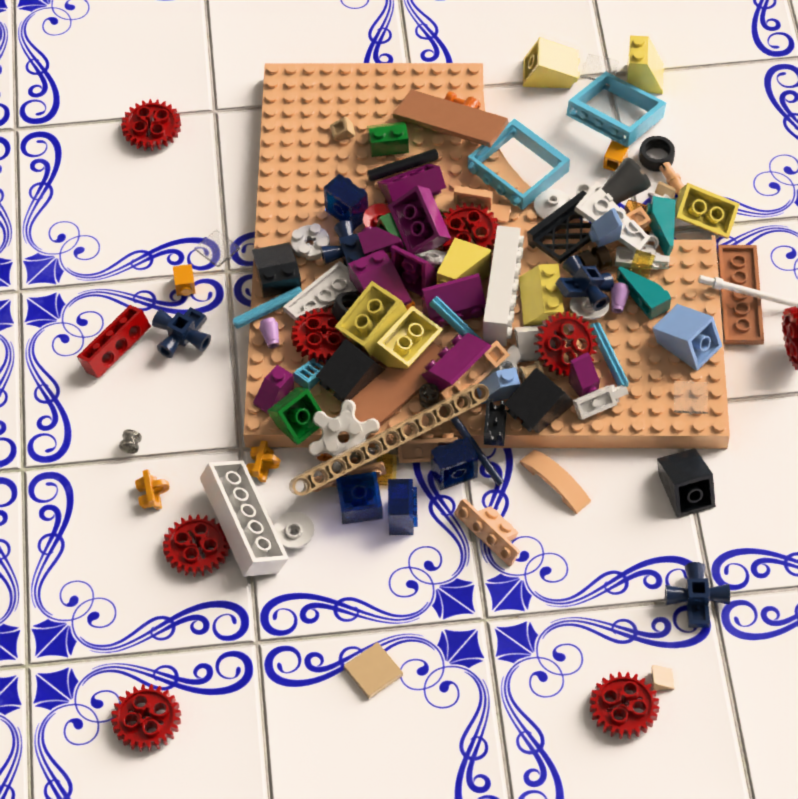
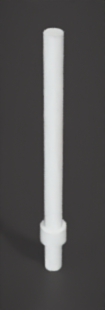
M703 275L698 277V283L710 285L713 289H725L798 308L797 300L725 282L722 278L718 277L710 278Z

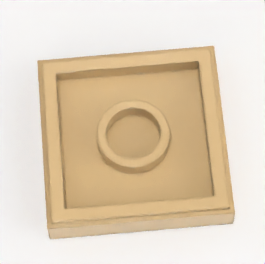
M378 642L344 665L345 671L369 699L403 676V671Z

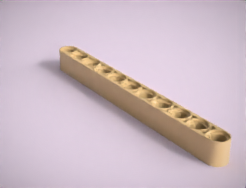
M475 384L294 477L289 483L290 491L295 495L303 496L483 403L489 397V389L483 384ZM477 388L482 392L479 399L474 395V391ZM459 397L464 400L462 408L457 406V399ZM442 406L447 410V414L444 417H441L439 414V409ZM424 415L429 418L427 426H423L421 423ZM407 424L410 425L412 429L410 435L408 436L405 435L403 431L405 425ZM388 434H392L394 438L391 445L386 443V436ZM370 443L376 446V451L373 454L368 452ZM353 452L358 455V461L354 464L350 461V455ZM337 461L340 464V470L334 473L332 471V464ZM316 471L322 473L320 482H315L313 478ZM299 480L304 483V489L301 492H298L295 488V484Z

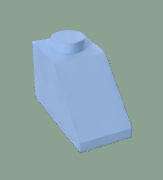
M615 208L610 209L591 224L589 236L592 242H596L598 248L620 239L623 224Z
M516 367L495 371L479 384L487 386L489 389L488 399H493L495 402L509 399L520 386ZM477 388L476 390L478 393V397L480 398L482 392L479 388Z

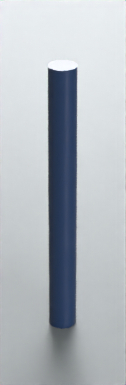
M457 416L451 419L452 424L497 486L502 484L504 480Z

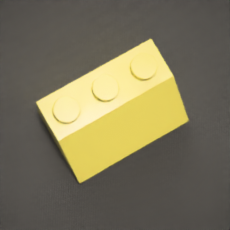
M687 183L680 189L675 204V218L728 239L740 204Z
M539 264L519 277L523 326L543 325V320L547 319L549 321L548 316H555V313L558 312L563 314L562 294L555 284L560 278L559 264Z
M371 281L336 324L335 328L356 347L371 356L377 342L406 313L407 309L402 300Z
M411 306L377 342L372 355L387 367L408 369L440 335L443 329L415 307Z

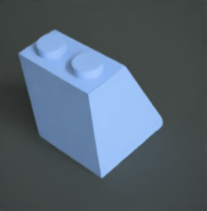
M680 304L673 307L652 328L658 344L697 371L722 347L713 316Z

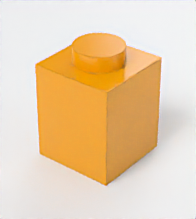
M611 140L604 156L603 168L615 171L621 162L628 158L629 146L625 147Z
M192 264L173 266L177 296L196 294Z

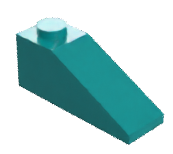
M653 196L651 203H647L646 213L651 219L649 226L658 238L664 255L670 256L674 246L676 200Z
M618 268L617 281L629 286V295L650 320L670 310L671 296L667 290H664L659 284L626 268Z

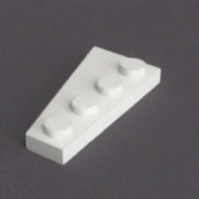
M596 182L578 203L574 211L593 223L610 209L615 208L623 224L618 241L638 254L650 237L634 220H630L626 215V211L622 207L619 208L614 203L609 193L606 194L601 189L602 186Z
M341 261L336 263L283 306L284 312L294 320L299 321V316L305 317L306 311L313 314V309L319 312L321 308L325 309L333 305L340 293H357L358 290L350 281L348 267Z

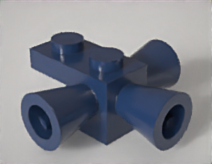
M349 220L340 221L334 226V230L339 236L338 246H320L325 265L342 257L344 265L348 267V263L365 257L358 234H353V224Z
M573 255L566 259L563 263V268L573 277L559 278L555 284L565 298L588 297L594 311L605 308L610 302V298L602 291H611L614 285L612 275L610 273L600 274L595 266H583L578 255Z
M190 307L184 315L177 312L172 318L162 309L158 310L153 317L152 326L168 331V337L157 345L158 351L163 356L172 358L179 344L185 347L189 342L199 351H205L210 344L211 335L199 332L198 330L207 320L206 315Z
M691 562L684 567L688 577L686 588L665 585V605L686 602L688 628H709V601L730 605V586L725 584L709 588V579L704 578L705 564Z

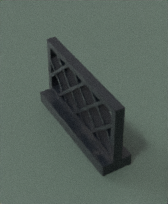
M581 191L527 231L528 245L533 249L538 247L561 264L590 242L589 233H582L583 228H591L592 223H583L584 217L574 211L575 207L587 193ZM573 219H580V223L569 222ZM559 229H566V234H555V232ZM569 229H580V233H569ZM552 239V244L542 243L545 240ZM555 239H566V244H555ZM569 239H580L578 243L568 244ZM555 249H566V252L559 256L555 253Z

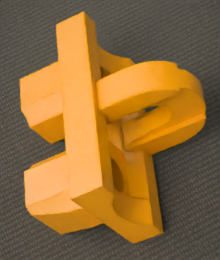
M261 441L260 446L251 448L250 457L255 460V463H248L246 465L250 476L257 477L260 482H266L269 469L278 468L281 462L274 455V451L267 446V441Z
M146 469L142 471L143 477L135 480L137 490L140 493L146 491V494L138 497L139 505L143 509L152 506L156 510L162 509L160 494L170 489L169 482L165 479L157 480V477L150 475V471Z

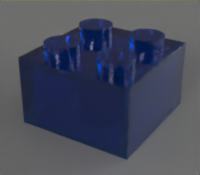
M338 174L323 187L325 211L339 221H351L354 231L363 223L364 212L368 209V194L363 188L353 184L349 178Z
M469 437L457 439L453 443L444 446L440 445L431 450V473L440 491L478 477V455Z
M376 472L341 476L336 479L342 525L383 519L382 501Z
M388 479L389 535H414V527H418L417 487H413V479Z

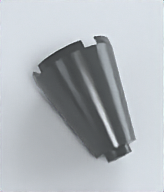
M628 157L621 162L601 189L606 194L609 193L617 205L647 190L651 186V182L646 173L644 175L641 173V167Z

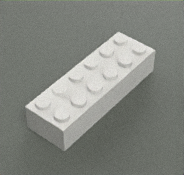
M497 225L483 320V341L490 345L497 340L502 346H507V339L512 337L514 307H516V293L519 286L518 278L521 272L524 236H520L521 228Z
M244 461L208 463L200 476V481L243 577L279 574L289 558Z

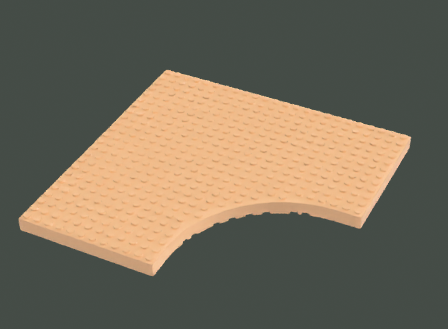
M265 63L254 249L288 242L291 245L292 232L294 230L314 223L319 224L328 233L330 246H338L339 236L334 230V226L338 222L344 220L351 221L353 224V234H358L365 228L363 215L366 209L377 203L388 204L377 182L426 164L440 166L446 188L442 189L441 193L437 195L454 197L455 186H465L472 189L493 192V204L511 207L508 223L498 224L500 226L521 228L520 236H524L519 277L539 264H559L538 247L533 249L528 245L527 231L544 220L535 212L534 201L522 210L518 206H514L505 196L498 194L492 186L485 184L476 174H472L469 171L468 156L479 148L481 144L393 118V112L411 89L445 99L449 91L456 93L457 98L466 100L468 97H474L481 103L479 110L485 111L483 63ZM346 116L353 123L355 137L333 140L330 124ZM405 122L409 138V153L372 157L367 126ZM432 149H436L438 152V159L374 181L368 179V170ZM500 149L482 162V164L522 194L531 188L508 163ZM462 219L465 223V230H468L465 219ZM573 219L569 223H580V219ZM583 228L582 233H589L591 228ZM559 229L555 234H566V229ZM569 229V233H580V229ZM469 233L471 236L472 243L475 244L472 239V233ZM552 239L545 240L542 243L552 244ZM555 239V244H566V239ZM569 239L568 244H574V241L578 239ZM674 239L669 269L649 270L623 267L659 284L664 290H667L671 296L670 310L677 304L713 316L722 347L698 371L694 370L656 341L652 328L670 310L650 320L629 295L623 312L614 313L611 311V291H602L610 298L608 312L601 318L593 320L583 319L582 322L589 321L588 329L592 323L599 322L629 381L627 387L629 394L620 397V402L616 406L583 420L578 419L573 404L540 433H536L533 429L529 432L521 425L522 419L518 417L515 420L507 413L504 446L484 445L487 403L479 404L457 416L480 448L728 449L730 429L720 291L713 289L710 285L698 283L699 275L710 278L718 277L716 240ZM312 240L306 242L310 243V245L314 244ZM648 241L646 244L654 245L655 242ZM443 245L436 248V250L444 251ZM658 245L655 249L656 252L664 255L660 245ZM615 247L609 250L612 267L603 271L598 269L600 274L610 273L614 283H619L617 281V270L619 267L615 266L617 249ZM555 249V253L559 256L566 252V249ZM491 250V265L494 250ZM576 251L573 255H577L580 251ZM391 252L386 253L391 259ZM294 254L301 277L302 291L339 261L343 263L342 257L325 265L322 258L310 261L306 260L305 257L300 256L299 258ZM254 258L251 309L279 296L263 298ZM563 261L559 264L560 278H572L573 276L563 268V263L565 262ZM490 275L481 282L485 301L487 299ZM519 286L516 293V307H514L512 337L507 339V346H503L506 351L512 345L517 347L514 327H523ZM406 289L410 298L415 303V308L423 314L422 296ZM562 295L564 312L568 311L570 316L572 313L570 310V300L572 297L565 298ZM333 305L323 309L324 312H327L329 309H331L332 313ZM283 307L250 323L243 433L245 447L260 446L261 441H267L268 447L308 448L310 443L318 441L322 437V430L319 428L299 445H296L276 426L269 414L253 405V401L264 378L277 364L293 374L298 368L308 362V355L301 357V351L296 352V346L292 345L291 332L295 320L284 312ZM484 315L479 318L464 320L483 340ZM265 318H275L276 322H278L280 345L276 348H268L259 329L260 321ZM450 324L442 327L443 331L433 341L442 349L445 347L449 348L452 345L451 340L459 334ZM564 325L563 332L567 335L568 328ZM577 340L576 345L581 349L582 344ZM598 345L594 346L592 349L597 354H592L591 357L594 359L592 362L600 380L599 389L612 384L617 387ZM564 353L563 360L567 363L569 358ZM373 355L369 356L383 369L387 368V366L383 364L381 361H379L376 357H374ZM538 360L541 366L545 362L544 360ZM535 361L518 362V369L520 366L532 365ZM550 366L542 367L544 374L572 400L579 398L569 384V376L563 377L562 373L557 376L555 374L556 369L553 372H548ZM518 370V373H517V374H518L519 381H520V385H521V384L523 383V381L521 380V377H520V374H519V370ZM320 380L310 390V393L322 412L329 417H337L340 414L342 402L333 396L335 391L331 388L329 391L319 384ZM294 382V389L297 387L303 388L302 386ZM428 384L381 425L378 432L369 435L366 440L444 400L440 394L442 390L436 392ZM475 389L474 395L477 399H479L477 390ZM508 399L495 401L494 405L499 406L501 401L506 402ZM464 400L457 405L459 408L464 406ZM444 406L440 407L439 414L441 417H444L447 414V410ZM426 415L421 419L423 426L429 424V418ZM450 420L423 433H433L434 437H442V433L453 432L454 436H458V442L439 443V448H470ZM407 424L403 431L405 435H410L412 429ZM345 431L341 432L338 436V440L341 443L349 439V434ZM370 443L368 448H376V446Z

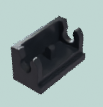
M487 399L484 445L504 446L507 415L504 401H501L500 405L496 406L493 399Z

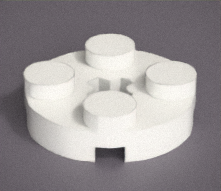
M317 223L302 226L292 232L291 247L294 254L299 258L302 256L310 261L322 258L320 246H330L328 233ZM312 240L314 244L310 245V243L306 242Z

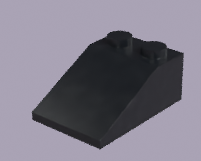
M290 242L252 250L263 298L283 294L298 286L301 288V277Z

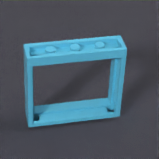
M605 71L568 101L566 115L628 147L664 117L667 103ZM605 89L646 110L647 113L629 127L586 103Z
M515 118L508 123L491 147L481 145L468 156L469 171L472 174H476L485 184L492 186L498 194L505 196L514 206H518L522 210L531 204L539 194L550 188L568 173L570 167V159ZM512 138H515L554 168L524 194L482 164V162Z

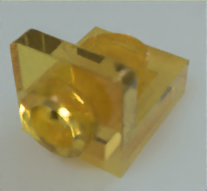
M636 249L630 271L650 279V272L656 256Z
M385 453L376 458V462L382 461L386 469L385 475L376 478V485L396 486L397 455Z

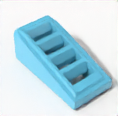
M315 358L311 359L293 373L294 382L303 388H308L310 391L320 381L316 375L323 365L319 362L316 363Z

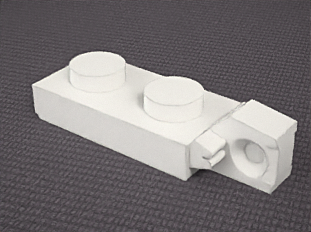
M618 246L616 249L615 266L649 270L669 269L670 256L660 255L656 250L642 248L637 254L628 247Z
M612 384L572 401L578 419L583 420L616 406L620 402L619 398L629 393L626 386L619 385L615 387Z

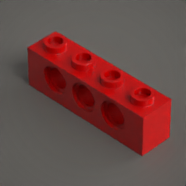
M129 305L77 356L86 373L99 378L145 334L151 325L143 310Z

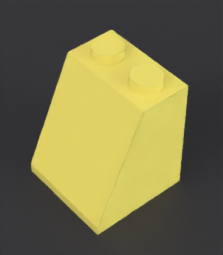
M630 35L627 82L647 93L663 94L664 63L649 36Z
M539 37L523 58V86L570 89L580 77V72H578L580 58H578L579 50Z
M454 238L437 271V284L478 273L482 282L491 272V249Z

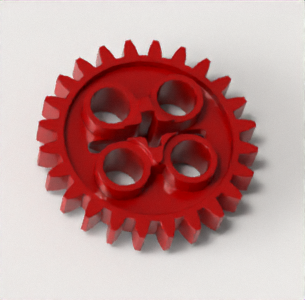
M149 99L148 103L142 100V105L135 103L136 108L129 107L130 112H125V117L122 118L121 127L126 141H130L131 146L136 144L137 149L143 146L144 151L148 147L151 148V151L156 146L159 150L161 145L168 147L167 142L173 143V137L178 138V132H181L180 114H177V109H173L172 104L166 106V101L159 104V99L155 103H152L151 99Z
M472 202L470 207H467L466 203H463L462 208L456 204V210L449 208V214L443 213L444 223L451 236L450 240L442 244L444 251L449 250L454 238L472 243L469 233H472V239L476 245L494 250L497 225H500L498 224V219L494 218V213H488V207L482 210L481 204L474 207ZM462 219H465L468 230H465V223Z
M795 306L784 309L781 331L784 334V347L786 348L789 361H792V367L794 366L795 370H798V308Z
M323 308L320 309V312L313 309V314L306 311L305 317L300 315L299 321L295 320L294 326H292V345L296 346V352L301 351V357L308 355V361L315 358L316 363L319 360H323V363L326 364L327 360L330 359L342 342L347 339L335 328L339 321L335 319L331 309L327 312H324Z
M566 311L563 314L558 312L555 313V316H548L549 321L547 319L543 320L544 326L538 327L541 333L535 334L539 341L534 342V345L539 346L535 353L541 354L538 360L545 361L542 367L550 366L548 372H553L556 369L555 374L558 376L562 373L563 377L569 376L571 360L587 352L590 354V357L592 354H597L592 348L598 345L592 341L597 337V335H591L594 328H587L589 321L582 322L583 316L576 318L575 312L569 316V312ZM564 325L568 328L567 335L563 332ZM551 339L555 342L554 348L550 346ZM577 340L582 344L581 349L576 345ZM564 353L569 358L567 363L563 360Z
M197 514L196 519L189 515L187 521L181 518V524L174 522L175 529L169 527V534L164 535L163 552L164 556H166V561L170 562L171 568L177 566L178 573L184 570L185 576L189 572H193L194 577H196L197 572L204 576L205 570L212 573V567L214 566L219 569V562L225 563V557L229 556L228 549H230V546L220 523L216 524L215 518L208 521V515L203 519H200L199 514ZM188 532H191V534L193 535L195 543H193L192 537ZM197 547H200L201 554L205 557L204 559L201 557Z
M618 672L616 678L609 674V680L604 677L602 678V685L596 683V690L591 692L592 697L589 701V704H591L589 711L593 713L592 720H598L596 726H604L603 733L610 730L611 737L615 733H619L620 739H622L623 734H627L628 739H631L632 733L639 737L640 730L647 733L648 727H653V721H657L658 717L656 713H659L660 709L657 706L659 698H655L656 690L651 691V683L645 685L646 678L639 681L637 680L638 674L631 678L629 672L626 673L625 677H622V674ZM630 690L633 691L634 694L630 695L627 694L625 691ZM606 698H613L615 701L608 702ZM639 708L644 712L637 713L634 711V709ZM615 716H621V717H623L624 719H623V720H616L614 717H615Z
M142 684L141 690H138L135 686L133 687V693L126 690V698L119 696L121 704L114 703L116 711L111 712L113 717L111 723L114 726V734L118 733L117 738L118 740L123 739L124 746L130 743L131 750L139 746L140 752L143 751L144 747H147L149 752H151L152 746L155 745L157 749H160L159 743L162 742L168 745L167 738L174 739L173 732H179L177 725L181 724V718L179 717L182 716L181 710H179V702H175V696H170L168 689L162 693L161 686L154 690L153 684L149 686V689H146L144 684ZM139 703H145L143 707H137ZM159 710H165L163 714H156ZM131 721H136V722H137L136 724H134V725H132V726L127 725V724H128L129 722H131ZM151 728L156 729V731L152 733L147 732Z

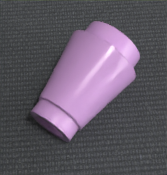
M614 283L611 288V311L614 313L623 312L630 293L627 284Z
M275 318L261 320L259 329L268 348L278 347L280 345L278 322H276Z

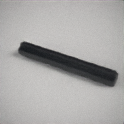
M432 149L368 170V179L374 181L438 159V152L436 149Z

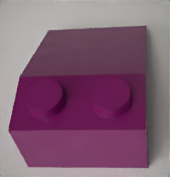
M392 245L391 259L406 289L422 296L423 288L436 285L438 270L428 261Z
M383 249L348 263L350 281L360 295L370 282L373 281L402 300L404 305L412 303L393 262Z

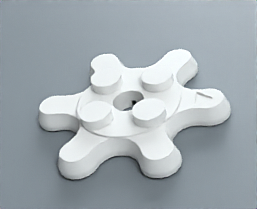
M345 400L341 404V411L337 417H329L322 411H318L313 415V423L321 428L322 437L318 441L310 443L308 451L315 457L324 453L334 457L365 441L370 434L378 432L380 424L378 420L373 418L364 422L358 421L355 418V403L352 400ZM345 431L349 434V440L346 443H341L338 440V436L341 432ZM368 448V452L370 454L375 453L373 450ZM353 452L350 455V459L354 457L358 458V455L355 452ZM375 459L367 462L366 464L372 463ZM337 461L332 465L333 472L340 470V464Z

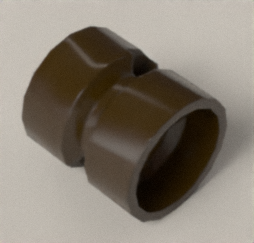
M605 245L599 248L597 246L593 247L591 252L585 250L577 254L583 266H595L600 271L612 267V259Z

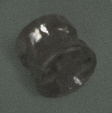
M426 383L420 387L419 402L421 406L429 408L439 402V389L435 384Z
M124 430L122 433L123 440L120 441L119 448L126 453H137L139 450L138 443L141 442L142 435L135 430Z

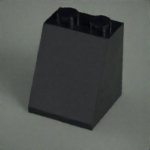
M345 339L316 377L321 380L319 384L327 391L331 388L335 391L333 396L343 402L344 400H351L385 369Z
M535 368L504 404L509 408L507 413L515 420L518 417L522 419L521 425L529 432L533 429L536 433H540L573 405V401L559 386L538 368Z
M695 448L657 458L658 475L677 518L716 507L713 473Z

